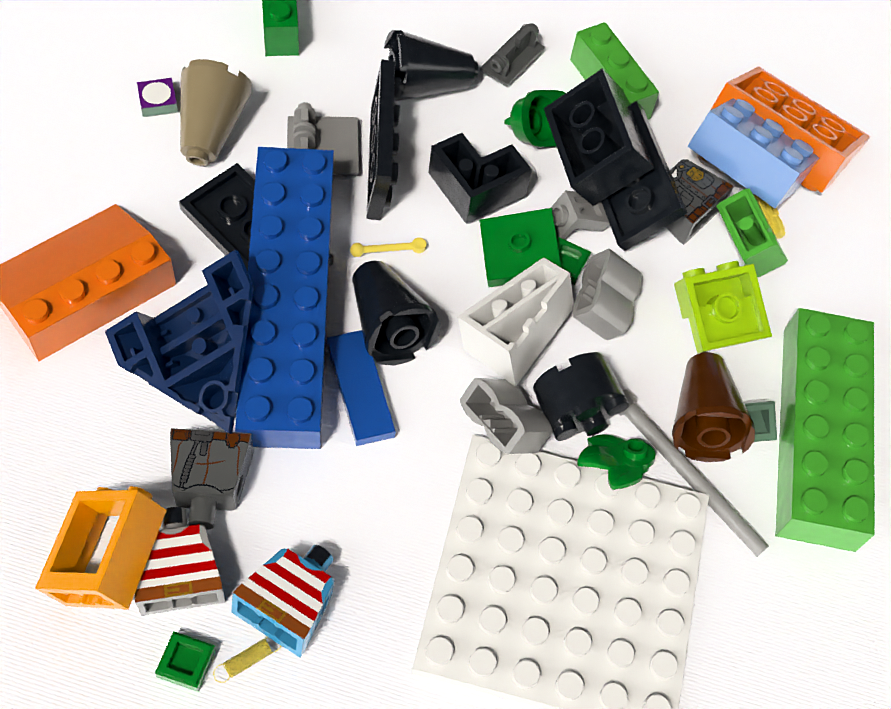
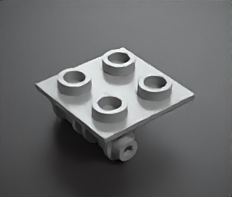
M302 102L294 110V116H288L287 148L334 150V175H359L358 117L316 116L312 105Z

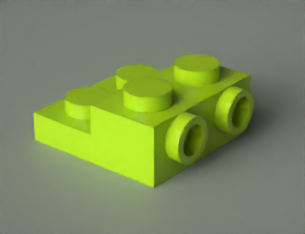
M731 261L716 266L717 271L705 273L704 268L692 269L683 272V279L674 283L682 319H689L697 354L772 337L754 264L739 266L738 261Z

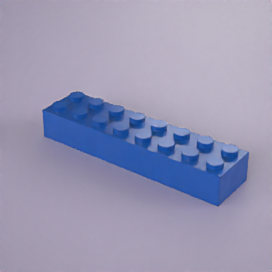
M258 147L248 262V274L254 285L237 399L235 424L236 432L252 434L253 447L321 449L334 150Z

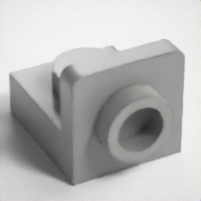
M565 190L551 206L556 238L560 237L566 240L575 229L604 231L609 225L602 202L592 206L576 191Z

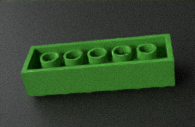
M798 308L784 329L775 537L856 552L875 535L874 322Z

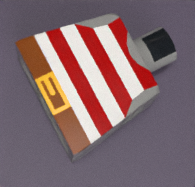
M166 508L167 511L161 524V530L157 534L135 592V604L141 616L226 603L205 525L188 526L185 508Z

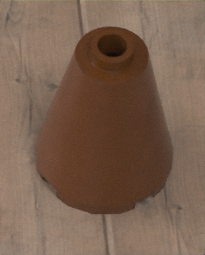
M701 352L688 360L685 368L672 436L676 449L678 450V447L685 450V456L691 460L723 462L731 459L730 453L739 449L742 450L743 454L749 450L755 441V426L725 360L716 353Z

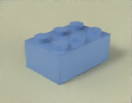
M732 98L709 111L687 147L746 189L750 188L752 193L773 208H776L796 192L819 160V157L813 154L814 150L809 144L799 139L793 140L783 133L784 128L771 119L764 120L754 113L755 108L742 99L735 100Z

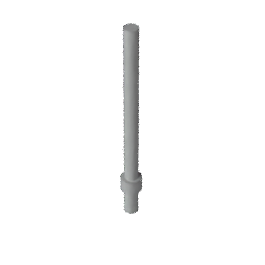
M624 389L623 392L629 402V407L619 413V415H625L696 492L709 495L708 505L756 557L763 553L769 545L636 405L638 400L629 390Z

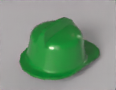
M534 90L528 92L525 97L515 102L512 106L510 117L504 120V124L511 126L514 136L521 142L536 147L556 146L543 108L564 95L565 92L559 90Z

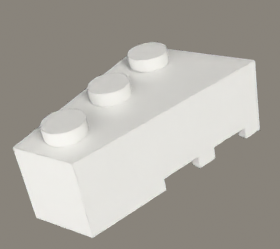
M543 257L458 315L457 319L464 351L516 387L573 310L574 301L570 273Z

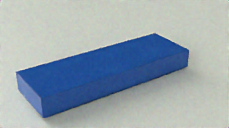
M362 330L327 337V347L356 447L395 438L396 431L373 356H370L365 348Z

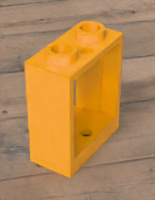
M130 486L127 490H112L98 487L96 491H76L35 589L65 606L129 610L167 510L152 500L153 496L150 492L139 487ZM119 516L97 573H85L107 517Z

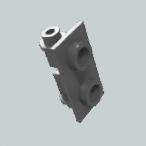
M534 23L522 25L520 31L518 30L480 67V71L507 87L545 49L544 45L537 42L539 33L537 25Z

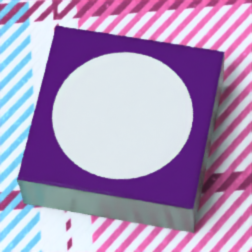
M172 77L136 82L143 117L178 112Z

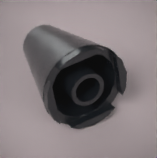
M392 29L387 35L384 49H390L388 60L395 61V77H401L399 97L394 99V101L467 89L478 78L479 65L477 61H474V57L470 53L402 30Z
M374 260L361 264L353 274L352 283L365 348L369 355L374 357L376 362L381 365L395 366L410 362L415 359L414 352L423 346L427 351L434 344L440 333V320L435 310L385 263Z

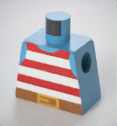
M313 545L302 558L289 549H281L234 590L231 613L301 658L332 597L335 580L332 576L325 573L333 562L331 553L320 545Z

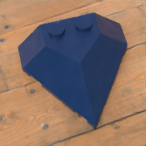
M236 250L202 270L207 282L206 286L156 317L136 311L105 330L118 366L147 381L152 387L196 414H200L214 422L216 426L230 434L233 433L254 285L240 253Z

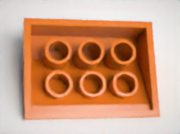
M759 66L726 82L711 108L712 110L732 98L735 100L742 99L755 108L754 113L764 120L771 119L784 128L783 133L793 140L799 139L809 144L814 150L813 154L818 156L819 160L801 185L809 190H818L821 193L836 180L871 137Z
M114 204L1 263L0 307L38 362L175 286L176 280L171 258L153 235L117 204Z

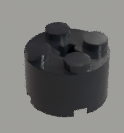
M589 352L568 359L571 366L559 371L555 365L544 372L534 383L533 390L536 394V399L550 422L557 441L569 439L575 434L584 431L587 436L599 434L607 429L608 419L629 407V402L609 363L601 353Z

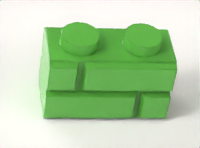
M750 188L744 189L719 202L717 208L746 265L754 264L757 277H761L788 262L780 243Z

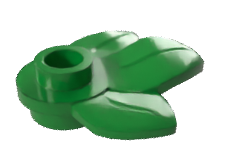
M602 434L587 438L589 446L580 453L577 465L608 470V484L612 490L639 483L643 478V474L647 473L654 464L656 454L649 444L640 439H629L626 441L613 435Z

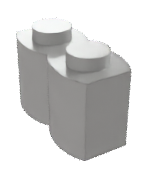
M610 248L591 256L583 272L582 288L574 302L573 318L604 340L625 334L633 323V302L639 297L641 292V272Z
M474 378L459 399L466 415L476 424L484 426L489 440L497 449L504 453H538L553 432L546 416L537 408L527 405L522 391L505 379Z

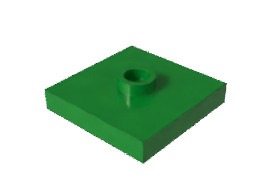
M552 208L479 219L489 288L504 285L543 257L561 267Z

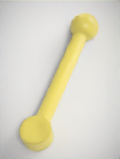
M420 237L413 239L410 243L368 246L353 243L350 247V253L354 257H360L363 253L413 250L415 253L420 254L426 250L427 243Z

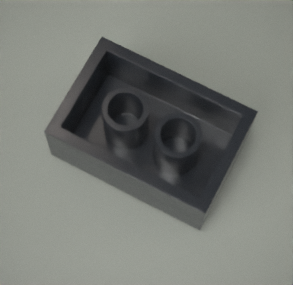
M600 69L543 108L569 184L573 190L592 206L655 168L624 90L603 69Z

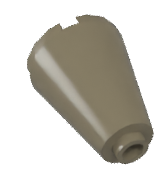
M194 59L189 62L187 68L184 65L181 71L180 152L189 163L196 166H206L207 163L216 161L252 93V82L246 74L240 70L238 76L229 72V65L223 62L209 59Z

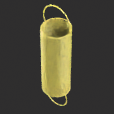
M264 638L220 665H223L228 675L233 678L274 652H272Z

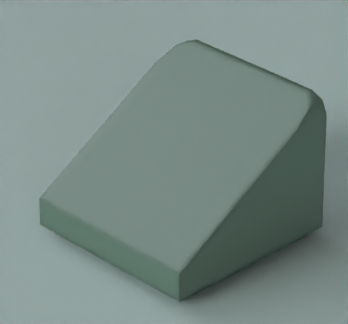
M766 399L744 401L755 426L754 442L777 440L775 401Z

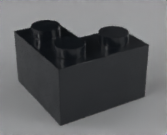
M461 132L431 146L428 173L467 224L525 197L532 169L512 144L481 157Z

